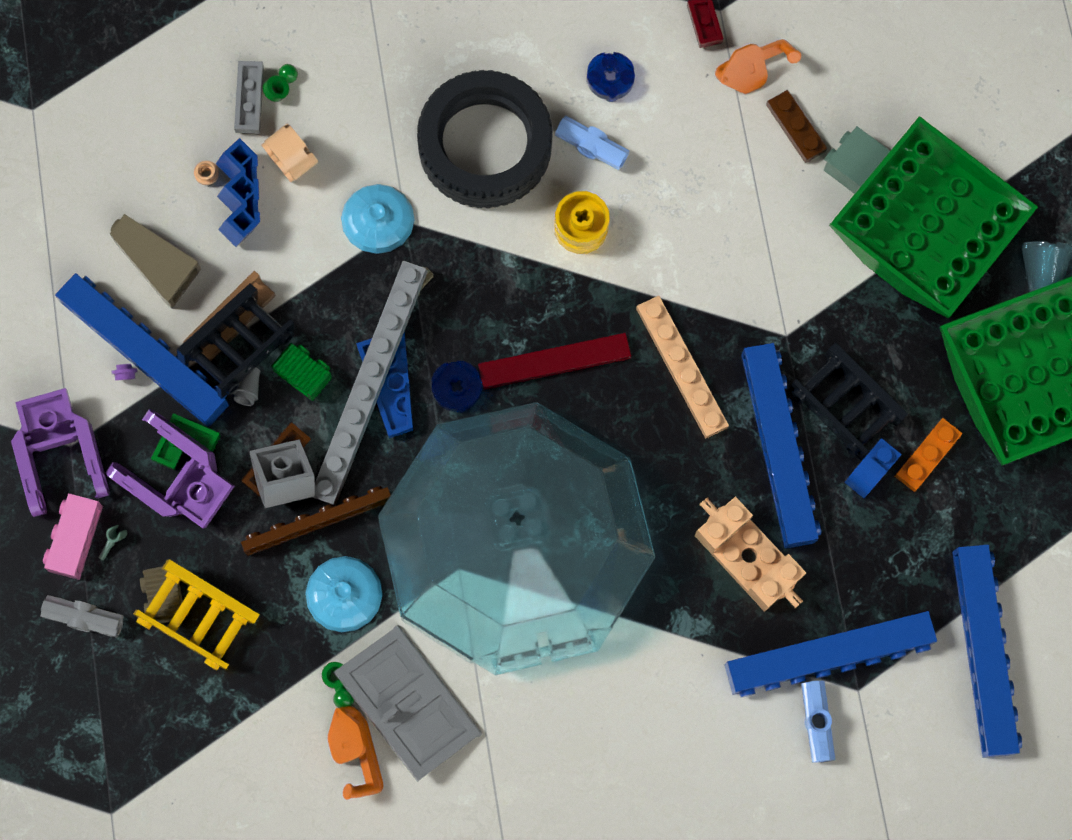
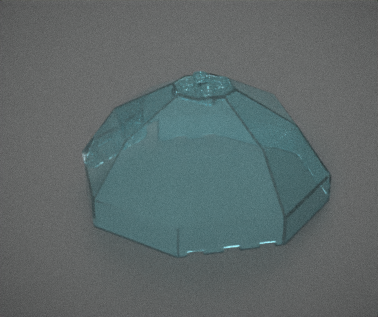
M538 402L436 425L378 515L401 620L436 643L454 652L465 661L476 663L495 676L542 665L541 658L550 656L552 662L599 651L655 559L630 458ZM515 512L525 516V519L521 520L520 526H516L515 522H510L509 520ZM547 631V646L539 647L537 634Z

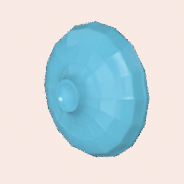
M376 184L365 186L351 195L344 204L341 220L343 232L350 243L362 251L379 254L391 252L403 245L412 232L414 214L412 205L403 193L394 187Z
M348 556L331 558L318 566L309 578L306 589L307 607L315 621L326 629L341 633L358 630L368 624L379 611L382 600L381 582L373 568L360 559Z

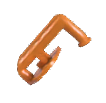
M785 39L774 41L762 47L756 44H749L735 50L729 61L716 68L715 76L722 84L746 94L761 88L766 83L768 78L765 64L766 59L784 52L790 63H797L801 60V53Z
M355 707L336 708L328 733L331 755L338 764H344L359 758L366 783L358 786L346 784L343 789V797L349 800L350 798H360L380 793L383 789V780L366 719Z

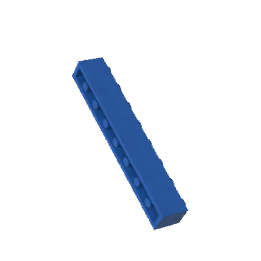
M75 273L55 294L59 302L209 428L229 406L225 399L226 396L221 399L218 396L217 386L212 388L206 383L208 381L206 376L198 370L195 372L187 367L189 363L184 365L178 360L177 355L175 357L169 352L171 348L162 339L159 338L156 341L150 336L152 332L143 323L137 325L131 320L133 318L132 314L124 307L118 309L113 305L115 301L104 291L100 294L94 289L96 285L87 276L81 278Z
M774 343L744 348L741 356L784 548L814 544L819 539L818 536L821 535L819 521L814 520L812 512L815 510V502L813 496H809L807 486L810 485L807 471H803L801 462L804 461L802 447H798L796 442L798 428L796 422L791 420L790 413L793 412L791 399L786 398L787 380L785 374L780 372L779 365L782 364L780 351L775 350Z
M989 545L958 547L952 553L982 758L1016 755L1020 753V748H1022V737L1020 733H1017L1018 711L1012 703L1014 684L1012 680H1009L1008 676L1010 658L1008 654H1005L1004 649L1006 632L1004 628H1001L1000 623L1003 612L1001 603H997L996 592L999 590L997 577L993 576L994 554L992 551L990 552Z
M929 611L727 661L724 665L732 695L740 694V698L756 694L755 689L765 687L766 691L781 688L780 683L790 681L791 685L805 682L806 676L815 674L816 679L831 675L830 670L840 668L841 672L856 669L855 664L865 662L866 666L880 663V658L890 656L891 660L905 657L906 651L915 649L916 654L931 650L930 645L936 643L937 638Z

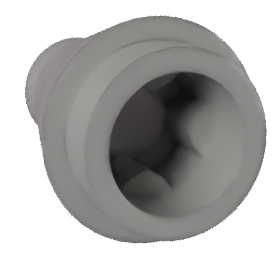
M258 368L251 371L239 383L238 389L233 393L235 395L234 400L237 403L252 406L254 401L258 400L259 375L261 372Z

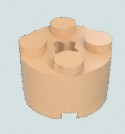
M288 123L267 138L261 145L290 183L294 180L296 181L318 163L316 157L312 152L310 153L306 144Z

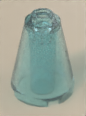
M1044 241L1025 242L1022 244L1029 292L1065 279L1072 256L1071 244L1061 242L1049 244Z

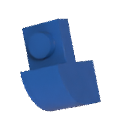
M881 438L844 483L861 497L865 498L902 454Z

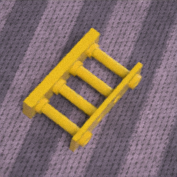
M167 560L162 567V570L167 572L165 574L166 579L145 613L135 610L133 614L138 617L136 622L149 630L153 626L206 658L204 663L215 670H218L219 667L227 669L229 664L222 661V657L241 626L246 625L247 622L254 624L260 614L172 560ZM182 581L189 585L187 589L189 592L166 627L153 618L175 583L179 584ZM205 595L211 599L209 603L211 607L189 641L176 632L197 598ZM226 608L234 613L232 616L233 621L211 654L199 647L219 612H223Z

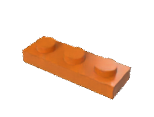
M942 418L895 477L915 492L963 433Z

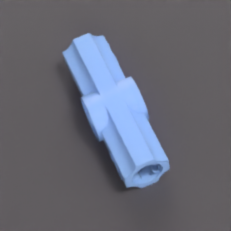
M568 116L562 118L555 132V136L575 146L583 156L589 159L597 158L617 170L622 168L629 155L630 150L608 139L607 135L600 129L593 126L588 128Z
M825 681L801 683L806 716L805 727L808 731L812 763L834 761L835 752L831 731L832 718L828 710ZM814 715H819L824 719L823 728H816L813 725L812 718Z

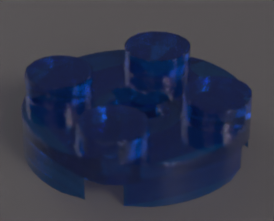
M613 52V54L600 53L588 65L586 82L589 89L597 97L606 99L608 102H615L617 99L626 96L633 88L635 79L634 66L628 57L619 52ZM615 72V80H607L605 73L611 74Z
M465 361L444 363L433 374L432 394L435 401L446 410L458 413L464 412L466 409L471 408L481 395L482 382L479 373L474 366ZM458 380L461 381L463 389L456 392L452 391L450 383L452 381L454 383H457Z

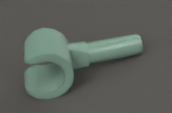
M119 525L107 530L106 537L108 540L99 555L101 560L106 558L115 542L126 538L127 530L121 531L118 535L116 534V529Z

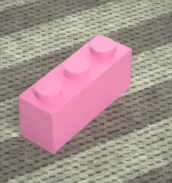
M69 493L67 499L62 501L59 509L60 521L59 524H55L51 533L53 542L51 548L46 550L43 558L44 568L47 571L80 580L103 506L98 501Z

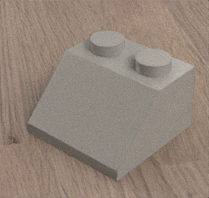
M300 439L250 451L257 488L265 508L315 496L314 473Z

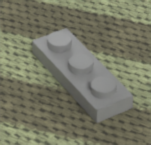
M238 61L235 133L260 134L263 61Z

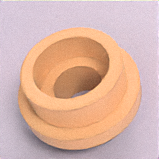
M202 161L196 165L194 176L200 184L211 185L218 179L219 170L215 163ZM205 171L211 172L208 177H204L203 173Z

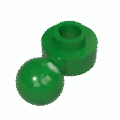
M285 64L279 69V76H272L265 81L263 92L270 101L280 102L289 94L288 84L293 83L298 77L296 67L292 64Z
M331 662L323 668L322 680L327 687L335 689L333 702L336 707L352 706L354 698L339 679L337 681L331 679V674L343 664Z

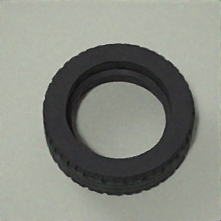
M475 70L469 73H462V75H457L455 78L447 80L430 95L429 101L424 104L418 120L417 141L423 170L434 187L438 188V191L462 205L477 208H496L523 198L541 181V177L544 176L551 158L553 130L547 107L543 104V100L539 97L538 93L532 90L531 86L507 73L495 72L493 70ZM489 104L505 108L514 113L523 122L527 134V146L521 160L510 169L493 175L472 174L455 166L445 153L443 133L447 122L461 110L474 105Z

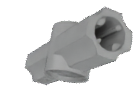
M49 595L43 601L40 615L42 618L67 624L68 627L84 632L94 631L116 638L121 632L124 619L123 615L98 609L97 606L77 600L71 602Z

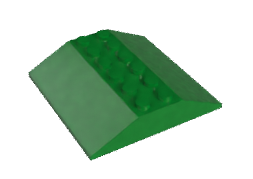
M919 116L829 226L864 265L896 290L949 318L1038 206Z
M1072 277L940 326L955 382L975 426L1002 466L1072 439Z

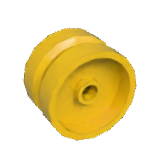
M576 191L566 195L559 202L555 211L554 232L559 244L567 251L576 254H588L597 250L604 243L608 233L610 222L609 210L605 202L598 195L591 192Z

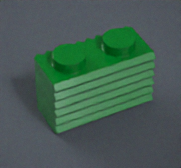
M290 343L271 367L276 374L311 401H314L332 379L329 372L330 368L323 361L318 359L316 362L310 358V352L299 344L296 347Z

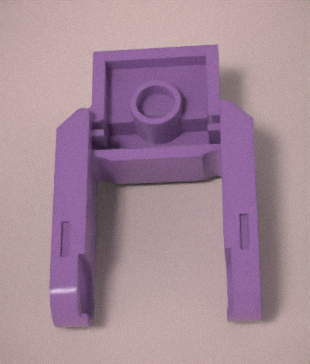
M66 388L15 402L22 427L17 431L11 443L27 504L33 517L47 513L33 458L34 451H45L73 443L79 439L87 473L92 478L96 491L95 498L99 499L110 495L92 424L81 416L74 414Z
M149 409L142 420L158 429L157 433L192 457L191 460L184 465L167 490L166 496H163L116 462H112L106 471V475L161 516L185 515L201 528H206L235 486L217 473L215 454L165 417Z

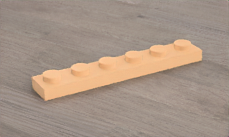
M656 296L638 305L636 310L705 439L727 429L729 425L660 296Z

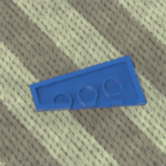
M405 331L376 402L389 438L413 431ZM372 338L356 343L362 363Z

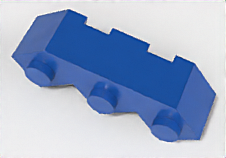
M240 138L223 152L216 162V165L231 179L217 197L233 212L218 230L235 247L246 239L260 223V212H258L259 179H257L258 156Z

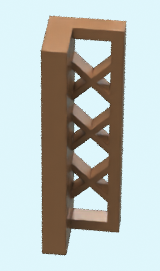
M253 271L183 343L249 283L258 289L257 304L262 308L276 296L275 293L262 282L260 275ZM245 311L239 316V320L246 326L255 315L251 311ZM227 327L221 333V337L229 343L238 332L233 328ZM209 344L203 349V354L211 361L221 350L214 344Z

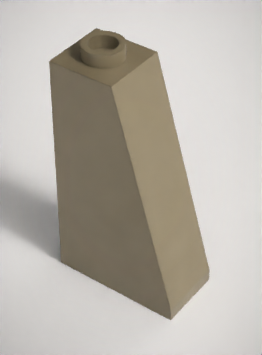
M125 214L121 219H117L113 223L110 232L113 241L167 306L173 309L202 270L198 261Z

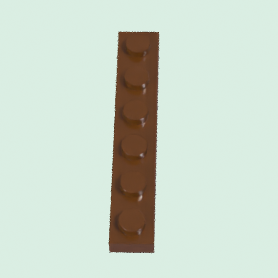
M382 486L375 487L367 491L368 494L359 498L357 495L348 497L343 500V504L335 507L333 504L324 506L319 509V513L311 516L308 513L302 514L294 519L295 522L287 525L285 523H278L270 527L271 531L263 534L260 532L251 533L245 537L246 540L241 541L243 550L248 556L392 502L391 494L388 487L383 489Z

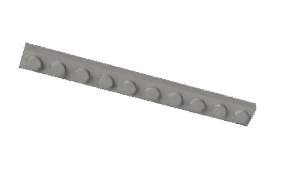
M402 261L315 481V496L312 498L333 504L334 506L337 504L428 270L424 267Z

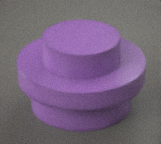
M132 364L116 365V370L111 372L115 376V381L136 379L135 373L137 368H132Z

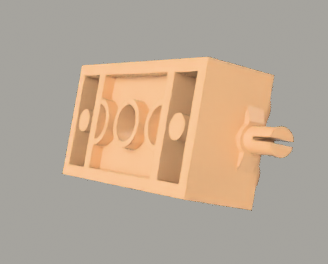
M736 496L725 506L718 509L708 497L700 503V506L710 516L707 522L697 530L695 537L764 612L777 600L784 597L794 608L803 602L793 591V588L806 572L789 554L784 556L752 522L751 518L753 515ZM749 549L755 553L756 559L754 562L748 563L743 560L742 552Z

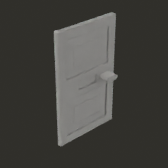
M396 625L393 630L334 671V674L417 782L473 739L482 735V732L399 625Z

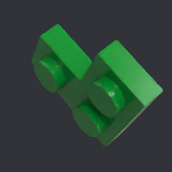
M174 413L170 419V422L210 451H214L221 436L220 433ZM162 436L151 460L176 471L185 452Z

